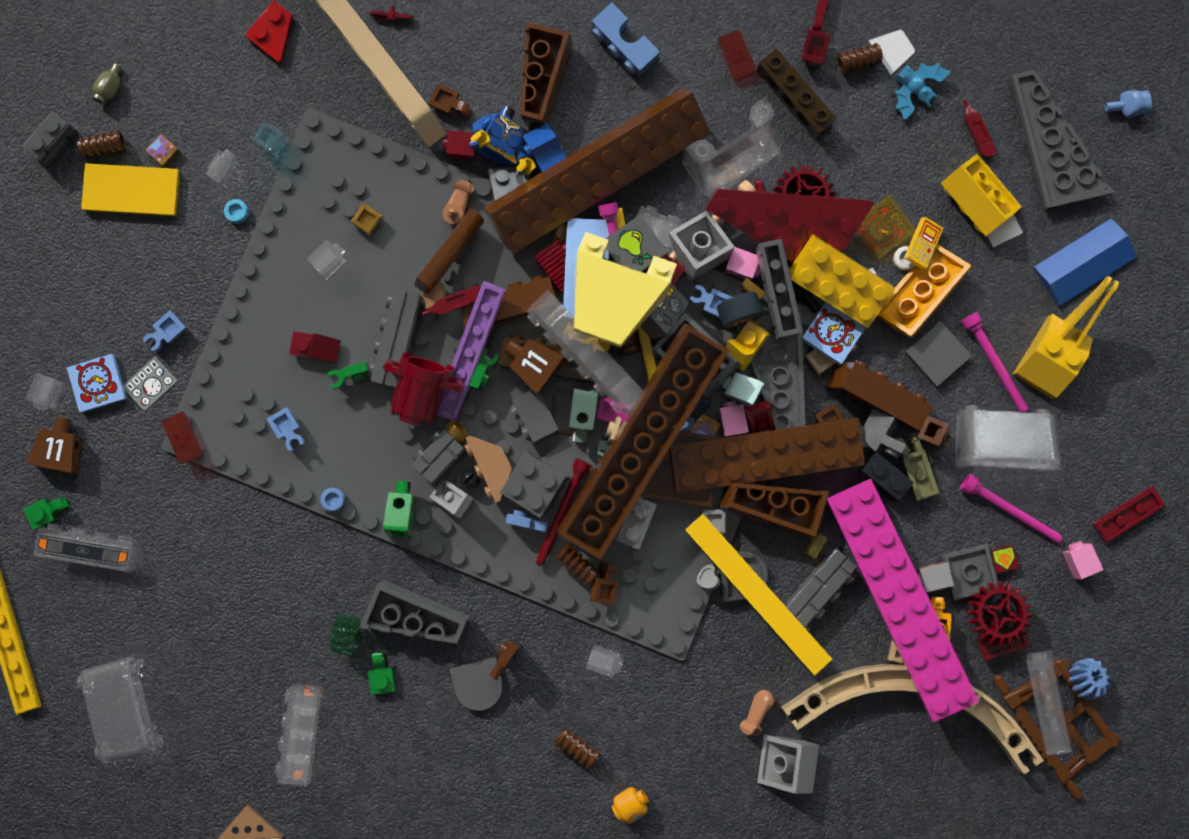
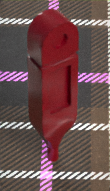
M818 0L812 25L813 30L821 31L828 0Z
M965 99L963 100L965 105V123L980 156L984 159H989L996 152L995 145L980 113L973 109Z
M473 286L467 290H462L439 299L429 310L422 312L423 316L429 314L445 315L469 306L472 303L474 304L481 287Z

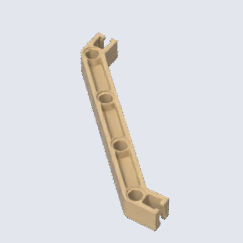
M315 0L426 146L429 148L444 137L447 133L432 110L348 1Z

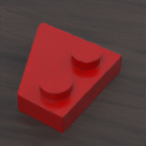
M273 0L246 32L245 37L281 65L293 16Z

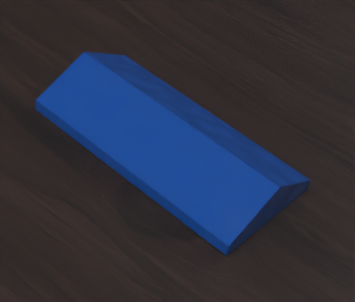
M1109 219L1039 263L1033 269L1057 306H1060L1137 256L1129 236L1112 219Z

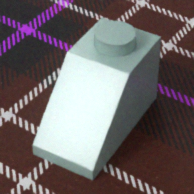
M736 372L733 377L730 376L722 386L725 389L723 396L737 401L738 404H743L744 407H749L753 405L764 383Z

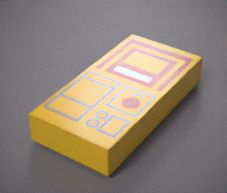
M927 217L921 218L904 259L922 270L926 269L943 227Z

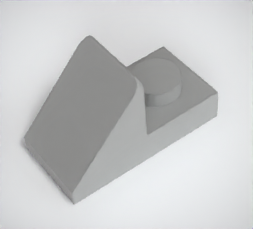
M443 477L430 496L431 499L458 518L462 517L474 499Z

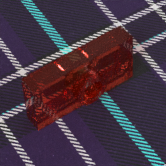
M740 30L718 37L717 41L734 82L756 74L757 71Z
M182 411L161 421L180 464H185L204 455L185 412Z

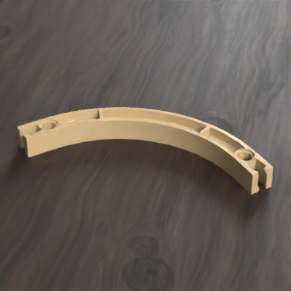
M877 664L854 668L828 677L803 691L781 708L788 716L791 714V710L803 705L806 713L797 720L793 719L790 721L799 730L823 712L853 697L889 690L917 692L904 664ZM972 687L979 702L963 710L978 720L990 732L1016 770L1022 774L1030 771L1018 757V754L1024 750L1030 755L1029 759L1035 766L1043 762L1044 760L1015 720L999 704L980 690ZM818 696L819 704L814 708H810L808 705L809 698ZM1016 735L1017 743L1014 746H1010V737Z

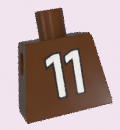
M530 339L524 347L511 340L504 350L505 353L514 358L509 366L510 369L537 396L564 361L563 355Z
M57 417L54 430L40 429L27 460L28 465L79 474L81 436L69 433L72 419Z

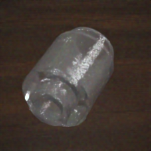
M227 149L224 152L218 150L207 166L208 170L205 174L221 185L224 180L227 181L238 166L239 163L235 161L237 156Z

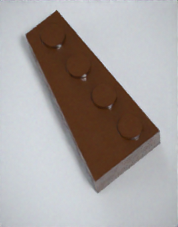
M525 22L526 35L524 41L520 115L525 124L540 127L549 123L573 41L569 32Z
M856 360L855 362H843L840 366L838 364L835 365L825 388L831 391L841 390L844 392L843 397L860 403L863 401L865 402V408L871 411L873 408L881 412L883 411L885 414L895 418L899 425L911 431L921 430L933 408L931 404L926 402V397L917 393L913 395L907 392L908 388L897 382L891 383L888 381V376L878 371L874 373L868 370L869 366L861 361Z
M732 483L726 486L719 508L804 538L816 537L829 491Z

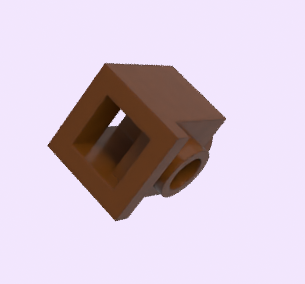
M927 416L917 437L923 444L941 450L942 446H945L950 439V425Z

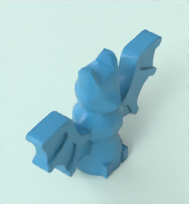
M921 63L918 71L914 72L907 65L895 77L902 84V88L894 92L898 100L895 110L901 113L902 120H906L915 109L911 103L910 94H916L918 99L929 108L931 107L929 101L932 98L938 99V96L932 92V89L925 86L924 79H931L941 83L949 75L950 70L941 68L939 63L934 66H926L924 63Z

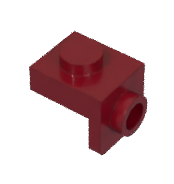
M813 29L807 30L801 53V59L805 60V64L816 67L819 63L824 64L831 36L830 33Z

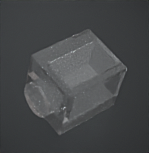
M328 240L307 258L326 280L347 261L342 256L345 251L337 242L332 245Z
M35 373L25 399L32 401L33 407L44 411L47 410V407L56 409L66 383L40 373Z
M593 644L586 669L613 678L615 673H620L624 660L620 659L621 653Z

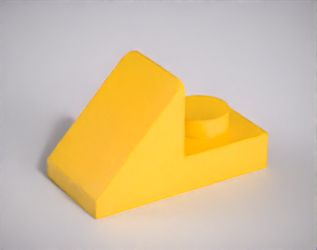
M754 320L747 322L736 339H731L727 342L726 349L730 350L729 353L741 363L738 367L741 371L746 369L770 336Z

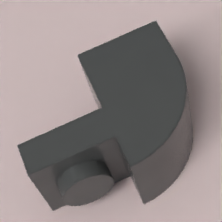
M873 408L864 426V437L867 444L874 453L877 452L881 455L884 449H886L885 453L896 459L900 456L906 459L910 452L907 445L891 438L898 425L895 418Z

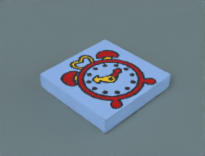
M826 302L803 335L802 341L840 366L866 327Z
M114 354L67 367L80 413L127 399Z

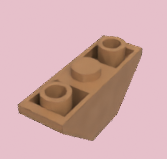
M472 436L466 437L468 443L464 446L470 458L474 456L478 463L474 467L479 478H484L488 485L484 489L489 500L494 499L496 503L501 502L504 495L500 492L513 471L504 449Z

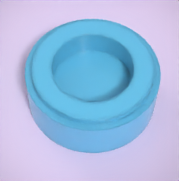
M233 199L225 205L224 214L230 222L240 224L248 218L249 209L243 201Z

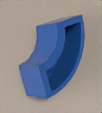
M547 123L523 135L526 143L523 149L528 158H533L540 173L566 158L557 137Z

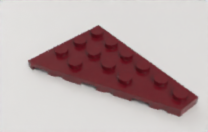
M717 188L705 209L760 243L782 239L786 259L794 263L812 234L843 253L873 207L874 202L869 199Z

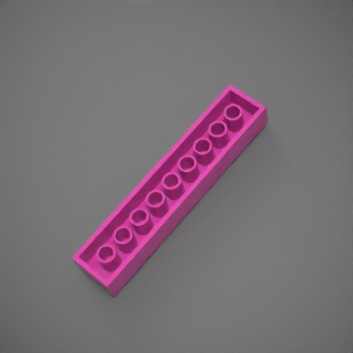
M869 479L827 498L828 506L930 720L935 722L978 703L979 701L872 480Z

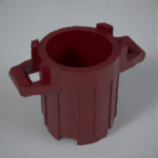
M408 352L402 353L399 362L387 359L383 365L385 372L399 375L390 404V413L394 415V412L400 414L399 420L408 424L420 426L421 421H429L428 426L433 425L434 420L437 418L445 389L460 393L464 386L462 380L452 378L454 370L452 365L447 364L446 367L430 359L411 356V353Z

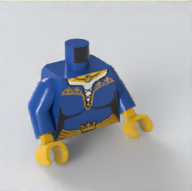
M503 106L500 113L484 115L472 124L473 136L471 137L469 147L502 167L517 163L518 171L522 172L525 170L527 175L533 171L535 163L530 158H527L523 149V129L512 121L515 114L514 109Z

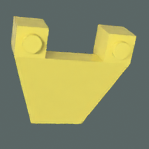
M586 232L578 249L575 263L574 331L621 347L666 298L677 264L654 256L647 274L604 260L608 240Z

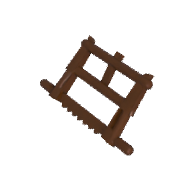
M1067 658L1063 661L1061 659L1054 660L1057 678L1062 676L1079 701L1078 704L1065 713L1070 737L1080 753L1062 764L1021 704L1037 692H1040L1068 733L1064 711L1047 687L1048 684L1056 679L1054 666L1034 677H1029V682L1012 691L1009 690V686L1001 675H994L993 681L1001 693L1004 694L1002 696L1003 700L1015 711L1016 720L1021 721V728H1026V735L1031 736L1032 743H1036L1037 751H1042V758H1047V765L1055 769L1054 773L1063 786L1066 784V788L1073 798L1077 801L1081 800L1083 795L1071 779L1085 766L1089 765L1091 767L1092 763L1110 748H1117L1119 746L1118 740L1122 739L1118 734L1110 731L1093 706L1098 702L1097 699L1086 700L1083 697H1078L1077 690H1072L1073 683L1068 681L1072 677L1068 672L1069 661ZM1084 711L1087 712L1103 738L1089 747L1071 722Z

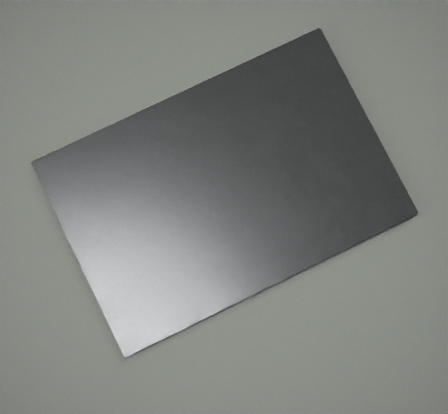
M306 109L163 441V450L668 656L684 660L712 593V590H707L697 583V576L706 565L715 566L717 568V577L719 575V568L685 530L702 515V509L724 510L719 507L726 486L714 488L711 508L639 497L657 505L639 550L613 539L603 557L599 559L563 538L558 533L545 564L538 566L536 564L537 556L562 502L559 495L546 517L539 518L506 496H503L502 501L496 503L494 499L490 501L484 489L488 486L484 478L480 479L479 485L474 489H467L461 483L462 474L467 470L476 472L474 466L478 465L475 457L470 458L466 450L443 475L444 479L474 498L462 517L458 518L430 498L440 480L433 485L412 466L415 462L412 459L420 449L425 451L431 445L429 439L437 431L442 433L445 430L447 432L445 426L451 420L437 415L431 426H428L429 421H421L420 426L405 423L399 420L400 414L394 412V415H391L390 404L395 388L372 383L371 377L366 374V378L353 382L352 379H347L341 388L333 389L331 385L336 384L339 378L338 376L329 377L327 375L332 370H342V368L364 361L369 364V367L371 363H375L377 354H374L375 344L377 340H381L383 331H380L381 321L383 317L387 318L389 311L386 308V301L388 295H393L395 289L422 296L421 290L414 286L417 276L459 224H449L443 218V209L455 190L454 185L459 180L468 181L475 187L473 194L469 196L465 214L469 209L473 208L483 217L484 223L440 279L441 284H444L446 297L473 286L481 287L483 281L507 289L508 285L514 282L529 283L531 278L544 275L547 278L536 263L534 256L555 242L554 234L557 227L512 254L503 245L484 210L485 206L494 202L490 180L313 109ZM363 203L384 217L371 236L350 222ZM576 215V216L573 217V218H577V219H585V218L580 217V216H578V215ZM609 253L608 261L615 263ZM713 269L691 281L684 271L675 287L689 304L678 320L686 313L720 345L726 348L728 340L736 339L739 335L737 327L724 328L721 319L702 311L705 304H693L689 299L691 296L694 298L701 297V293L695 290L696 285L704 287L708 294L714 288L734 297L744 293L740 290L743 281ZM553 284L552 287L558 308L493 325L484 348L487 349L485 356L487 360H492L496 353L499 354L500 359L503 337L509 338L510 334L523 336L525 341L529 339L533 341V338L543 339L547 341L548 345L556 346L557 342L570 345V349L579 350V347H584L563 337V332L569 319L563 316L564 297L560 295ZM766 294L760 300L761 306H768ZM423 302L410 351L411 356L430 359L446 367L447 364L452 365L465 331L461 311L458 309L445 315L429 314L423 316L422 312H425ZM801 305L802 337L819 313L818 311L813 313L810 308ZM293 331L307 334L316 333L341 340L337 363L290 355ZM662 337L654 340L650 338L656 368L663 357L653 347ZM802 341L804 360L809 345ZM611 344L606 356L597 353L592 384L551 377L540 392L550 413L552 412L554 389L574 390L575 387L599 390L596 413L601 396L634 405L636 396L641 395L648 383L642 351L628 355H619L618 350L620 347ZM570 356L566 359L565 364L569 368H575L579 364V360L574 356ZM499 360L495 365L488 367L487 373L490 374V377L485 387L481 386L479 391L469 387L457 419L467 430L468 436L502 447L513 470L524 452H531L542 459L570 437V435H551L535 444L532 439L526 440L521 430L525 425L521 418L516 420L510 407L514 406L512 399L531 389L511 369L501 368ZM750 363L744 371L737 368L731 375L733 377L737 372L756 379ZM722 386L710 397L712 404L703 413L720 423L718 410L723 408V403L733 401L723 396L725 389ZM759 392L753 405L764 402L761 392ZM557 393L556 425L559 430L569 431L571 393ZM286 407L290 408L301 427L295 431L296 434L302 436L305 440V445H301L297 439L293 440L292 447L295 450L293 452L286 448V438L284 437L279 440L267 421V418ZM579 413V420L586 421L587 414ZM596 419L593 430H588L587 443L578 442L595 466L599 463L597 456L598 443L606 433L609 424ZM720 425L715 436H719L722 438L723 435ZM465 440V441H463L462 443H459V444L462 445V446L465 448L464 445L467 444L468 442H467V440ZM472 474L465 483L468 484L475 476ZM397 481L410 482V494L416 500L412 539L388 537L383 530L388 493L396 492ZM755 482L742 483V484H753V485H754ZM582 487L581 489H579V490L575 493V496H574V498H573V500H572V503H571V505H570V507H569V509H568V512H569V510L571 509V507H572V505L574 504V502H575V500L577 499V497L579 496V494H580V492L582 491L583 487ZM337 488L344 493L346 501L342 509L332 512L323 508L320 499L326 489ZM404 504L399 505L397 509L403 508ZM514 510L528 513L527 518L548 522L546 532L506 523L507 514H513ZM727 511L726 534L721 535L731 544L742 516ZM566 544H571L570 548L576 549L578 555L581 553L583 555L582 558L584 560L587 559L589 565L592 563L595 570L599 569L600 561L616 564L613 580L619 581L615 605L589 601L593 581L589 585L584 586V582L582 580L579 581L577 575L573 576L571 570H566L567 566H562L560 560H555L557 554Z

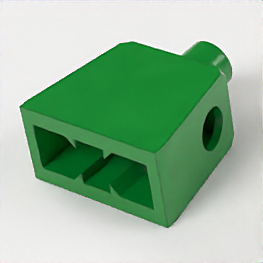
M397 481L396 492L388 493L383 530L388 537L412 539L416 500L410 494V482ZM404 504L403 508L397 509L399 505Z

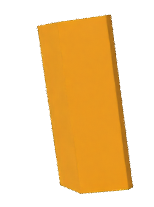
M937 244L928 267L922 270L914 266L895 287L894 292L877 316L895 331L912 338L972 266Z

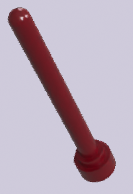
M575 458L573 462L572 473L574 474L537 556L536 564L538 566L545 564L557 537L558 528L568 512L582 477L585 478L586 474H589L593 467L592 464L584 460Z

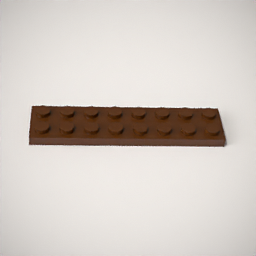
M857 417L670 446L676 493L729 486L732 483H749L865 465L859 418Z

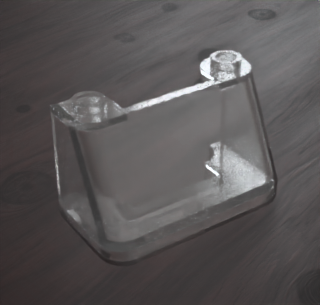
M766 97L756 102L750 110L749 120L751 121V128L716 151L710 142L698 140L685 149L682 163L705 195L713 196L717 188H728L778 154L781 148L774 110Z
M966 405L965 410L957 411L955 467L1029 469L1040 472L1060 471L1061 458L1055 415L1050 414L1048 409H1035V413L979 410V406Z
M142 654L84 669L81 671L80 676H78V685L84 693L96 742L95 755L103 763L148 754L164 747L162 735L155 736L153 733L156 730V725H151L140 679L144 678L143 673L138 674L139 667L144 666Z

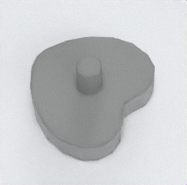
M713 565L703 567L697 576V583L707 590L717 588L720 585V579L717 577V568Z

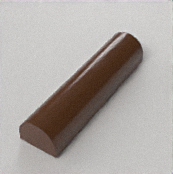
M472 208L465 214L417 276L414 282L416 288L427 294L434 289L483 225L484 219L477 211Z

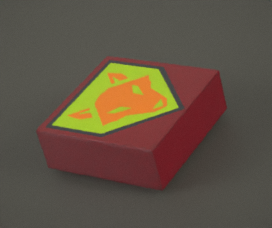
M1013 545L990 550L996 573L1019 568Z

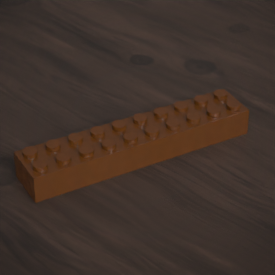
M681 88L485 206L484 210L505 248L514 254L708 136L711 132L693 92Z
M683 324L558 528L560 536L599 559L603 557L730 350L691 326Z

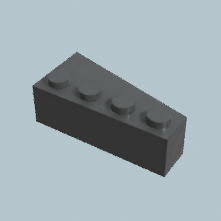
M383 579L376 586L359 628L377 629L383 632H395L407 636L426 637V639L457 644L464 633L470 616Z

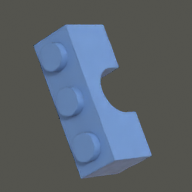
M610 3L592 20L591 32L598 41L601 42L603 40L608 45L609 52L615 58L619 57L624 62L623 65L629 73H635L640 77L659 59L660 51L645 36H642L634 43L625 42L620 37V33L627 27L628 18L613 3Z

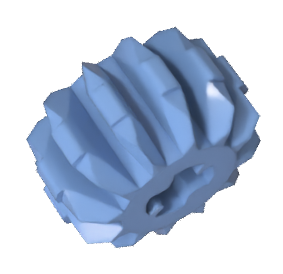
M1086 658L1075 662L1073 668L1068 671L1072 676L1068 680L1073 683L1072 690H1077L1078 697H1083L1086 700L1103 697L1107 694L1106 690L1111 687L1107 682L1111 678L1106 675L1107 668H1102L1101 661H1094L1093 658Z

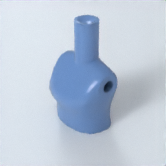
M1148 90L1125 91L1120 95V101L1105 103V111L1121 110L1126 118L1150 114L1152 111L1150 92Z

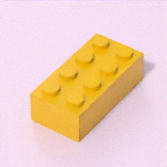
M813 234L789 269L792 281L867 328L870 327L895 290L890 283Z

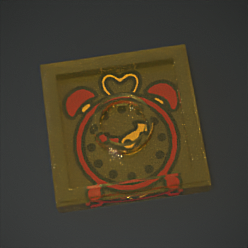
M889 194L871 208L857 231L877 258L881 259L915 233L916 228Z

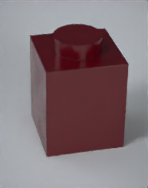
M448 131V138L444 137L443 152H446L448 159L476 162L477 151L469 147L471 137L473 136L472 132Z

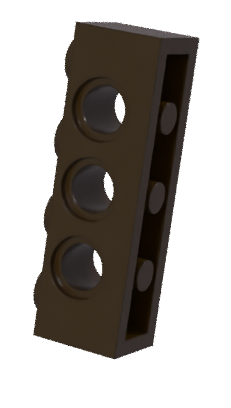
M777 48L759 62L756 69L758 75L814 140L818 139L834 125L837 117Z
M510 334L509 338L503 337L499 366L501 368L510 369L509 366L514 358L504 352L506 346L513 340L524 347L527 341L523 340V336ZM533 338V341L564 356V361L552 377L592 384L597 360V353H593L592 348L579 347V350L570 349L569 344L557 342L556 346L548 345L546 340ZM568 357H576L579 360V364L575 368L567 367L565 361Z

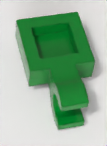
M484 349L469 384L471 388L478 391L481 386L485 387L489 380L488 367L495 365L499 360V354L497 353L492 360H487L485 358L487 349Z
M364 361L342 368V370L328 372L327 375L329 377L338 376L339 381L336 384H332L331 388H341L347 379H352L353 382L365 379L369 371V364Z
M66 497L62 499L57 498L51 502L48 499H42L23 510L32 530H38L58 520L55 513L69 507V503Z
M383 651L374 652L372 654V661L375 669L368 670L371 695L394 692L396 688L393 666L385 667Z

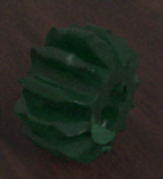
M338 615L335 618L329 637V645L333 653L345 656L353 655L356 652L362 633L361 628H359L361 625L359 618L352 615Z

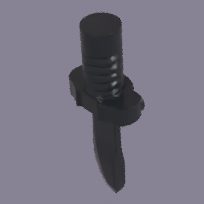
M792 281L800 292L796 296L799 302L805 300L812 312H817L821 307L814 299L813 293Z

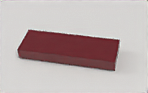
M1149 486L1094 521L1092 525L1103 542L1109 543L1166 505L1154 486Z

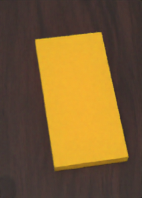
M85 164L81 209L92 212L177 216L180 170Z

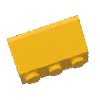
M978 154L941 182L946 194L954 198L959 204L960 210L969 216L974 222L975 228L983 233L985 237L1022 207Z

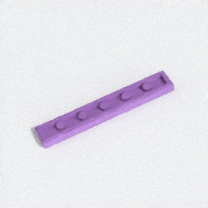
M483 281L452 363L454 367L452 378L462 380L464 386L460 393L445 389L438 411L439 416L449 420L458 419L470 387L469 384L484 351L506 289Z

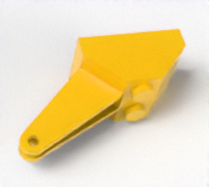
M1107 276L1064 321L1054 314L1049 315L1013 375L1051 399L1057 398L1077 376L1088 358L1093 338L1086 334L1108 299L1117 289L1119 282L1115 280L1108 287L1112 278ZM1104 292L1080 329L1078 330L1073 327Z

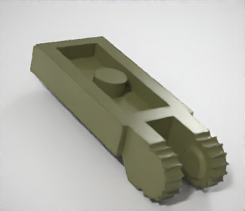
M911 433L910 441L915 452L908 453L906 459L900 458L906 476L914 482L910 488L916 502L939 495V491L925 449H922L917 437L918 435ZM902 437L896 438L897 441L906 444Z

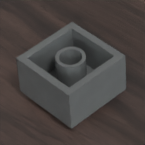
M524 452L500 493L539 518L546 517L570 476L533 453Z

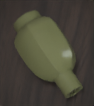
M114 63L110 71H104L99 75L92 89L94 94L92 99L105 105L106 102L114 98L120 85L118 75L122 70L121 66Z

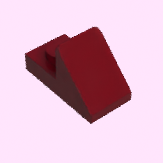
M293 331L289 354L337 363L341 340L316 333L307 334Z
M768 400L745 408L747 426L750 433L775 430L772 409Z

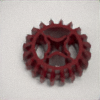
M801 164L799 171L794 166L791 167L790 173L784 171L782 174L783 178H778L776 181L779 186H774L773 188L774 192L786 194L787 186L794 181L795 194L800 195L803 193V195L811 194V196L821 193L822 196L832 197L836 195L835 191L829 190L834 186L833 182L826 183L829 175L826 174L821 177L822 169L819 168L815 173L813 172V165H810L808 170H805V166ZM804 180L811 181L816 186H808Z
M999 581L995 587L990 582L987 583V589L984 586L979 587L980 594L976 592L972 594L976 602L968 601V605L973 607V610L966 611V614L973 615V619L968 620L967 623L976 625L971 630L973 633L981 631L978 637L979 640H984L987 637L988 645H992L995 641L997 647H1002L1003 642L1006 646H1011L1012 639L1015 642L1021 641L1019 634L1027 635V631L1023 627H1031L1032 625L1026 621V618L1033 617L1032 613L1026 612V609H1030L1032 605H1024L1023 601L1028 597L1026 595L1018 596L1021 591L1020 588H1015L1012 591L1011 583L1006 584L1004 587L1003 582ZM994 594L1002 595L1001 599L997 600L995 606L984 604L990 596ZM1008 600H1011L1014 604L1017 615L1010 611V601ZM1002 610L1004 616L1007 618L997 619V616L993 611ZM982 613L986 614L989 617V627H991L990 629L985 625L982 618ZM1005 622L1015 624L1007 633L998 634L999 628H1002Z

